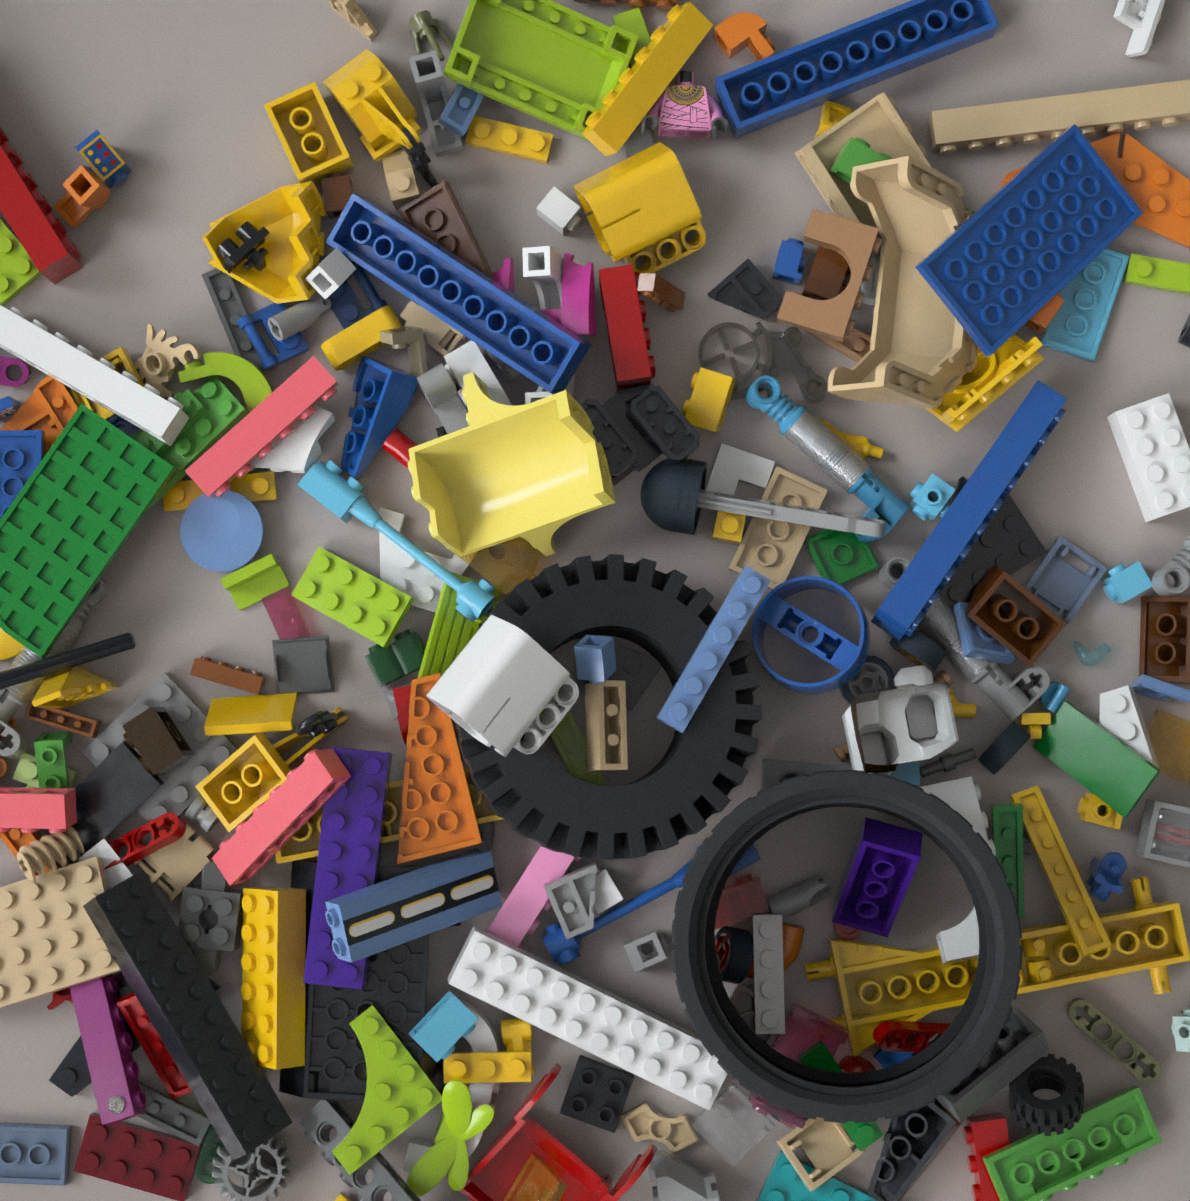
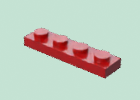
M132 993L120 998L116 1004L171 1098L175 1099L192 1092L136 995Z

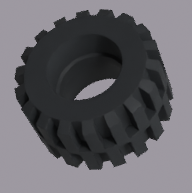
M1048 1053V1057L1039 1058L1009 1083L1010 1110L1013 1111V1117L1016 1121H1021V1126L1024 1129L1030 1127L1032 1128V1133L1037 1135L1039 1131L1045 1132V1136H1051V1132H1056L1057 1135L1063 1134L1064 1128L1071 1130L1074 1127V1122L1078 1123L1081 1119V1113H1083L1084 1083L1082 1082L1080 1072H1076V1066L1072 1063L1067 1065L1066 1059L1063 1057L1056 1059L1055 1054ZM1040 1089H1051L1058 1092L1060 1096L1052 1100H1043L1035 1097L1032 1093Z

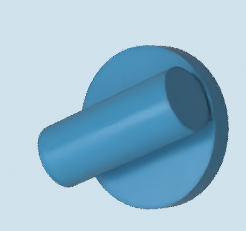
M1052 681L1046 692L1040 696V703L1056 714L1071 689L1057 681Z

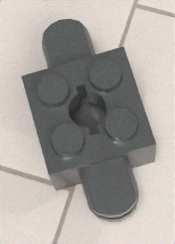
M214 861L204 866L201 886L188 885L183 887L178 930L187 945L193 947L192 953L206 976L215 973L219 969L221 950L234 952L240 948L243 925V891L229 889L228 882Z

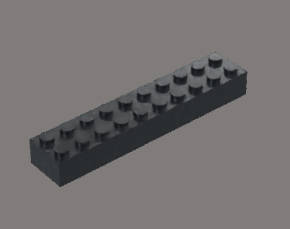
M143 870L83 906L232 1160L247 1155L293 1123Z

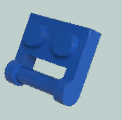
M273 303L257 312L245 315L237 321L240 329L245 330L262 360L260 364L264 371H269L309 350V346L301 332L282 341H278L272 335L268 326V319L287 310L284 303ZM261 322L278 352L277 355H271L255 324Z

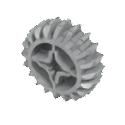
M273 1136L247 1155L232 1160L226 1148L218 1147L217 1154L221 1157L213 1158V1165L217 1168L212 1170V1177L218 1178L214 1185L215 1188H222L220 1191L222 1198L230 1195L229 1201H238V1199L240 1201H257L260 1199L269 1201L268 1195L270 1194L278 1198L279 1193L276 1187L284 1189L286 1182L282 1178H289L291 1175L290 1171L286 1169L291 1166V1160L285 1158L289 1152L287 1148H281L282 1140L278 1138L273 1141ZM261 1148L273 1155L275 1166H270L268 1162L260 1159ZM255 1159L257 1169L250 1172L248 1177L246 1166L250 1167L249 1164L254 1163ZM228 1169L234 1170L235 1174L243 1176L242 1187L230 1180ZM268 1179L262 1185L254 1187L258 1180Z

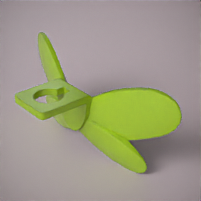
M450 1080L445 1085L442 1094L443 1112L436 1127L435 1145L417 1161L408 1175L407 1184L417 1196H422L431 1191L446 1174L448 1183L453 1190L460 1191L465 1187L469 1173V1156L466 1140L485 1130L494 1117V1109L488 1104H482L473 1109L470 1090L462 1081Z

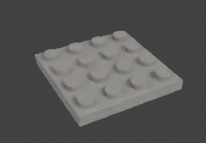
M167 673L161 675L82 751L97 767L122 742L126 741L123 736L126 733L122 727L124 724L150 707H165L195 755L169 773L158 775L164 784L137 809L147 822L168 812L181 816L200 795L195 786L239 749L226 735L205 736L204 725L207 715Z

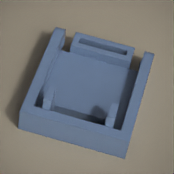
M1059 536L1023 587L1028 591L1031 587L1035 590L1032 594L1059 617L1065 610L1067 613L1063 620L1069 624L1108 568L1062 536ZM1069 551L1089 565V567L1082 574L1061 558L1065 557Z

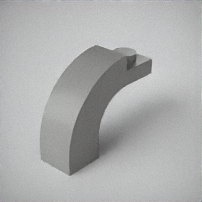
M436 50L409 57L436 156L441 157L464 150L460 135L438 123L449 101V95Z

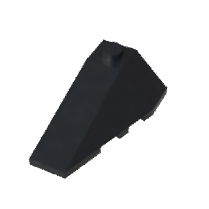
M936 1098V1101L918 1110L913 1109L908 1111V1114L891 1119L888 1131L883 1139L884 1145L881 1155L876 1162L867 1192L876 1201H901L962 1124Z

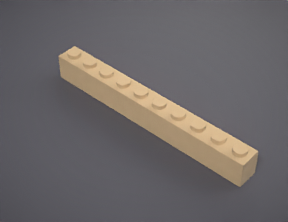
M1190 80L932 111L927 119L932 152L940 151V154L946 155L955 153L957 149L968 148V151H978L984 149L987 145H996L997 148H1003L1019 141H1023L1024 144H1034L1044 138H1051L1054 141L1074 124L1085 137L1093 136L1096 132L1107 131V134H1116L1124 131L1125 128L1133 127L1135 131H1142L1158 124H1162V127L1176 126L1182 121H1190Z

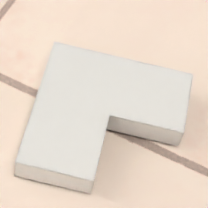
M722 443L705 490L734 495L739 480L766 489L775 461Z

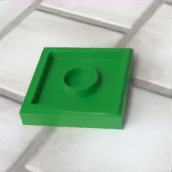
M827 529L804 540V544L822 578H827L843 585L879 568L869 544L859 541L855 533Z

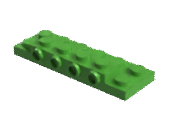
M210 376L194 393L187 389L185 392L180 391L173 396V399L184 406L182 410L189 419L171 446L142 430L133 434L132 438L177 468L150 508L187 474L185 472L187 468L250 413L218 376Z
M1132 1086L1084 1109L1079 1122H1074V1127L1071 1130L1064 1128L1063 1134L1057 1135L1056 1132H1051V1136H1045V1132L1039 1131L1038 1135L1034 1133L982 1158L1000 1201H1048L1053 1197V1193L1061 1189L1063 1191L1073 1189L1078 1185V1181L1086 1177H1098L1103 1174V1169L1111 1165H1123L1129 1161L1128 1157L1162 1141L1140 1088Z

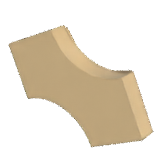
M645 1101L621 1115V1119L634 1143L643 1140H656L666 1145L675 1154L699 1141L685 1113L678 1116H664L652 1110Z

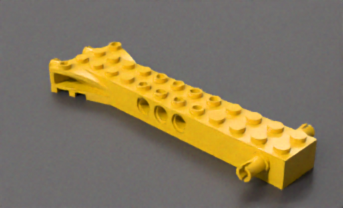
M1148 876L1130 879L1135 905L1130 908L1098 914L1111 942V946L1085 957H1082L1066 920L1021 929L1022 939H1019V945L1022 946V969L1019 973L1020 982L1017 994L1145 969L1150 970L1154 994H1164V991L1166 993L1172 992L1167 966L1190 961V952L1179 903L1171 900L1153 901ZM827 937L831 955L829 960L804 963V969L806 972H809L805 973L808 982L833 977L836 980L842 1014H840V1017L815 1021L818 1037L822 1039L844 1034L845 1037L847 1036L850 1052L853 1056H856L863 1049L876 1043L872 1036L876 1026L884 1021L915 1022L935 1010L964 1005L975 978L978 957L943 964L938 945L912 950Z

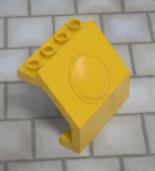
M1013 334L990 356L986 357L979 348L977 367L972 372H967L962 377L963 381L952 393H947L942 398L943 402L938 408L925 409L955 432H958L1044 360L1037 351L1043 344L1036 336L1029 342H1025Z

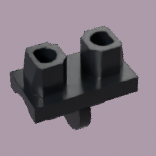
M246 221L236 232V235L244 242L240 248L230 238H227L217 249L220 256L226 261L223 268L230 274L247 259L243 264L246 271L253 267L262 271L266 267L264 257L268 254V251L264 247L259 251L257 249L265 242V237L270 232L264 226L258 230L254 225Z

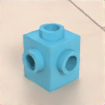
M932 473L924 484L919 481L912 490L910 496L914 499L909 505L914 508L912 512L922 520L926 521L928 518L933 521L937 515L942 518L951 505L948 500L956 489Z

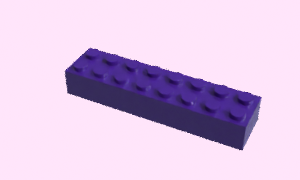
M330 747L333 748L351 777L323 807L303 983L363 989L367 984L370 956L352 963L338 959L332 948V941L334 940L332 930L325 917L327 911L325 901L378 883L393 753Z

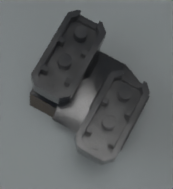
M653 384L636 386L616 392L603 405L598 400L586 399L585 403L581 405L594 426L592 431L597 443L601 442L614 486L634 470L640 472L663 453L670 461L681 463L699 448L700 434L660 386H654Z

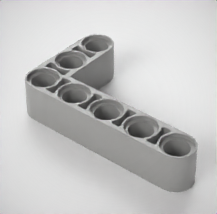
M442 363L417 377L421 391L441 425L444 426L447 434L469 426L466 420V413L468 411L459 398L455 385Z

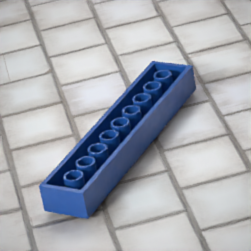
M911 0L716 77L714 90L733 136L737 139L823 105L825 101H833L990 39L994 36L999 24L988 0Z
M352 193L326 241L327 244L337 248L342 254L550 393H559L566 389L592 345L367 196Z
M1039 380L1036 382L871 620L873 624L898 641L901 640L904 634L909 637L924 617L919 612L927 613L940 594L935 589L937 588L942 591L956 571L952 565L958 568L1066 412L1061 407L1067 398Z

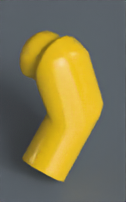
M948 688L954 717L975 718L976 705L960 703L953 695L954 691Z

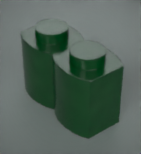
M408 629L395 635L396 641L391 643L387 649L379 644L368 649L370 653L365 658L380 688L420 669L425 647L417 632L411 633Z

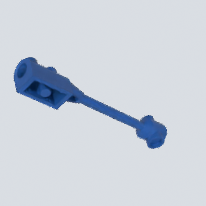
M754 845L744 853L730 876L761 860ZM694 858L674 873L670 879L595 918L593 928L566 939L559 921L545 928L547 935L543 936L542 939L554 962H558L560 966H563L581 956L578 950L581 949L582 938L675 888H682L684 886L682 884L683 878Z

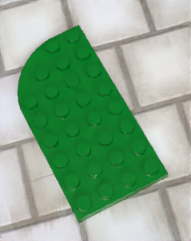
M83 404L76 410L0 519V628L41 658H45L177 469Z

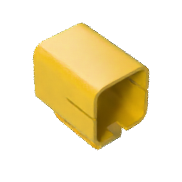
M661 142L573 185L585 214L593 211V213L586 217L603 252L610 256L614 263L624 258L626 265L633 264L634 272L654 273L699 250L706 242V233L700 221L702 215L681 165L674 152ZM694 229L696 232L694 239L686 242L685 236L687 232ZM670 242V250L666 254H660L661 246L664 243ZM645 255V263L642 266L635 267V260L639 256Z

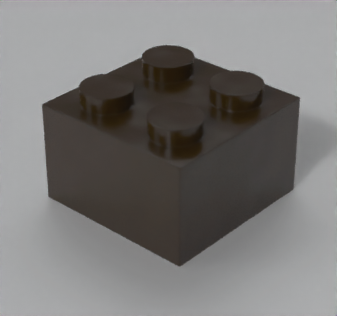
M150 707L122 726L126 732L123 734L126 742L132 749L136 747L142 756L139 758V761L147 773L152 772L153 775L167 774L195 755L165 707Z

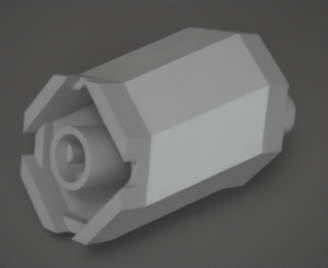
M665 1150L656 1151L648 1165L650 1182L656 1181L657 1186H652L654 1201H720L714 1170L701 1172Z

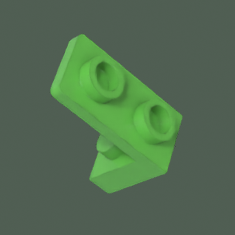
M70 731L42 733L34 741L39 788H70L65 749L72 743Z

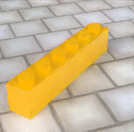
M691 2L681 6L677 4L666 15L668 21L664 26H659L650 36L652 42L648 47H643L634 57L636 63L631 69L627 68L618 78L620 84L617 88L610 90L601 101L604 105L599 111H594L586 120L585 124L587 127L582 132V135L605 156L615 154L620 150L713 27V24Z

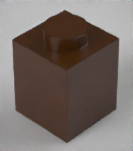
M332 173L328 175V178L321 179L325 209L330 219L340 217L352 193H354L353 182L349 175Z

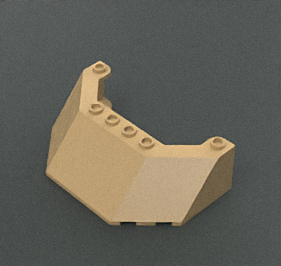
M910 156L854 166L850 182L851 191L856 198L868 204L882 238L876 284V300L873 311V327L870 338L871 345L870 351L851 369L839 366L831 370L828 378L827 392L850 400L938 408L943 402L942 398L947 393H952L963 381L962 377L977 367L979 347L915 267L973 215L972 211H966L961 197L965 193L961 183Z

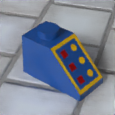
M98 130L75 147L110 189L114 185L119 186L124 183L128 178V174L132 172Z

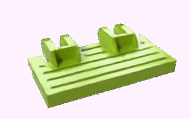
M451 572L464 583L475 580ZM443 582L418 678L441 673L442 676L477 633L479 624L482 625L487 619L484 616L480 620L476 618L474 622H471L455 609L458 605L456 602L457 592L445 582ZM491 585L495 588V591L492 594L496 596V600H498L501 588ZM495 601L491 609H493L498 604V602Z

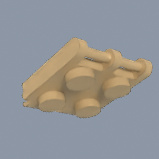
M410 301L399 315L406 322L404 327L414 326L423 328L427 345L443 357L452 352L461 339L464 340L466 338L465 335L413 301ZM455 334H456L457 336L455 337V339H454V340L452 341V343L450 344L452 338H453V337L455 336Z
M186 820V831L179 840L132 863L134 866L138 865L150 877L149 881L152 884H158L169 895L168 899L171 902L183 892V887L188 886L203 871L204 866L212 861L209 855L215 850L201 835L194 842L190 839L197 831ZM144 859L157 872L154 873L142 862V860ZM163 877L175 890L172 891L160 878Z

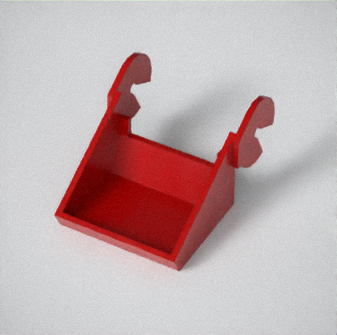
M556 1063L548 1075L545 1074L514 1113L511 1121L469 1170L465 1187L460 1191L472 1201H617L645 1171L653 1159L657 1147L650 1144L643 1155L638 1154L613 1188V1178L609 1175L605 1179L600 1177L528 1115V1111L541 1098L561 1071L562 1066Z

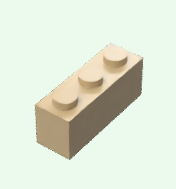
M606 680L599 684L587 683L585 684L587 772H618L628 770L625 681Z

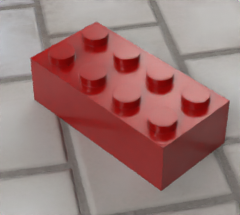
M633 264L599 269V286L617 391L651 384V378L655 377L656 372L654 356H648L647 350H651L649 327L643 328V323L646 322L645 302L638 299V295H641L637 291L640 273L634 272Z

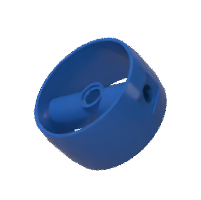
M802 576L779 584L765 596L754 617L752 641L755 654L761 666L780 685L802 694H823L842 687L862 668L870 648V627L862 606L848 589L827 578ZM810 589L831 591L842 596L857 610L861 625L859 646H856L784 600L797 592ZM766 624L841 672L830 679L817 683H798L781 677L772 669L765 654L764 631ZM809 629H816L819 633L818 638L813 642H806L804 640V635Z

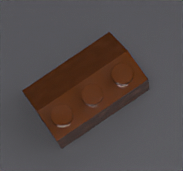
M994 565L975 587L966 615L1030 668L1067 624L1007 572Z
M1141 596L1139 676L1144 674L1167 683L1190 684V596Z

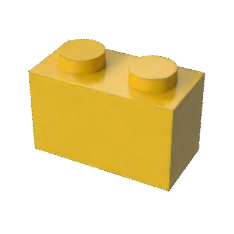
M700 367V371L695 372L690 387L694 390L691 399H686L682 414L685 415L692 425L713 432H720L737 378Z

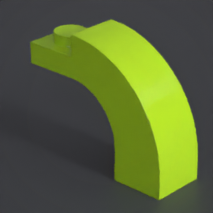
M203 353L205 365L202 366L201 361L192 362L184 365L185 370L178 372L181 383L191 382L212 375H221L231 379L241 389L249 412L274 391L271 381L262 369L252 361L232 353Z

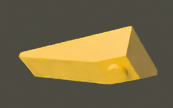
M75 666L46 676L32 700V704L34 707L66 709L119 687L115 681L80 666Z

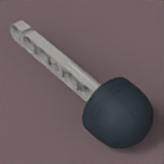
M687 458L681 463L672 462L669 459L659 462L650 469L641 486V503L648 518L662 529L695 535L701 508L874 537H884L887 523L886 521L706 491L704 488L707 462Z

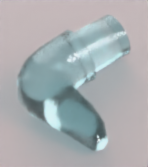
M1072 642L1080 662L1086 666H1093L1099 663L1111 651V648L1105 642L1099 647L1094 648L1091 652H1088L1079 642Z

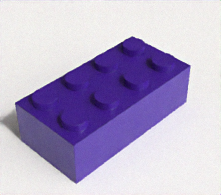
M865 817L835 896L832 922L888 937L920 860L923 833Z

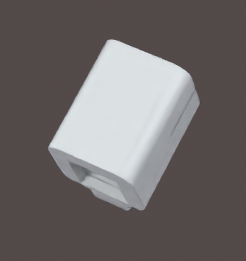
M490 615L426 697L475 739L488 747L493 745L496 752L506 757L512 748L524 754L535 753L576 702L579 696V688L569 677L570 673L527 633L509 622ZM562 686V690H561V692L558 694V690H559L560 687ZM544 709L543 715L539 718L540 713ZM525 734L524 739L520 742L521 737Z

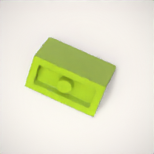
M269 554L220 579L224 588L230 591L239 610L248 608L290 586L277 557L273 554Z

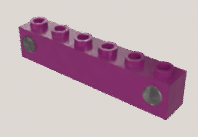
M113 974L70 987L102 1125L114 1124L146 1113V1096L143 1090L140 1089L138 1081L139 1067L136 1061L133 1060L131 1052L132 1038L126 1031L125 1017L116 1004L119 1001L117 994L119 985Z

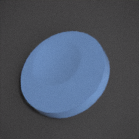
M230 490L219 498L216 495L211 498L204 493L197 497L186 509L181 520L180 537L186 553L196 564L210 571L231 572L243 568L256 557L264 540V523L257 507L245 496Z

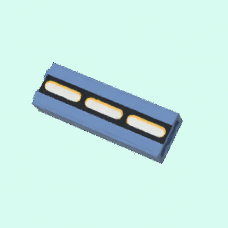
M473 849L325 901L327 908L325 917L332 930L334 939L332 941V948L335 955L340 960L352 963L502 907L491 851Z

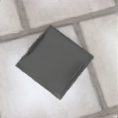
M329 636L272 640L278 694H308L335 691Z

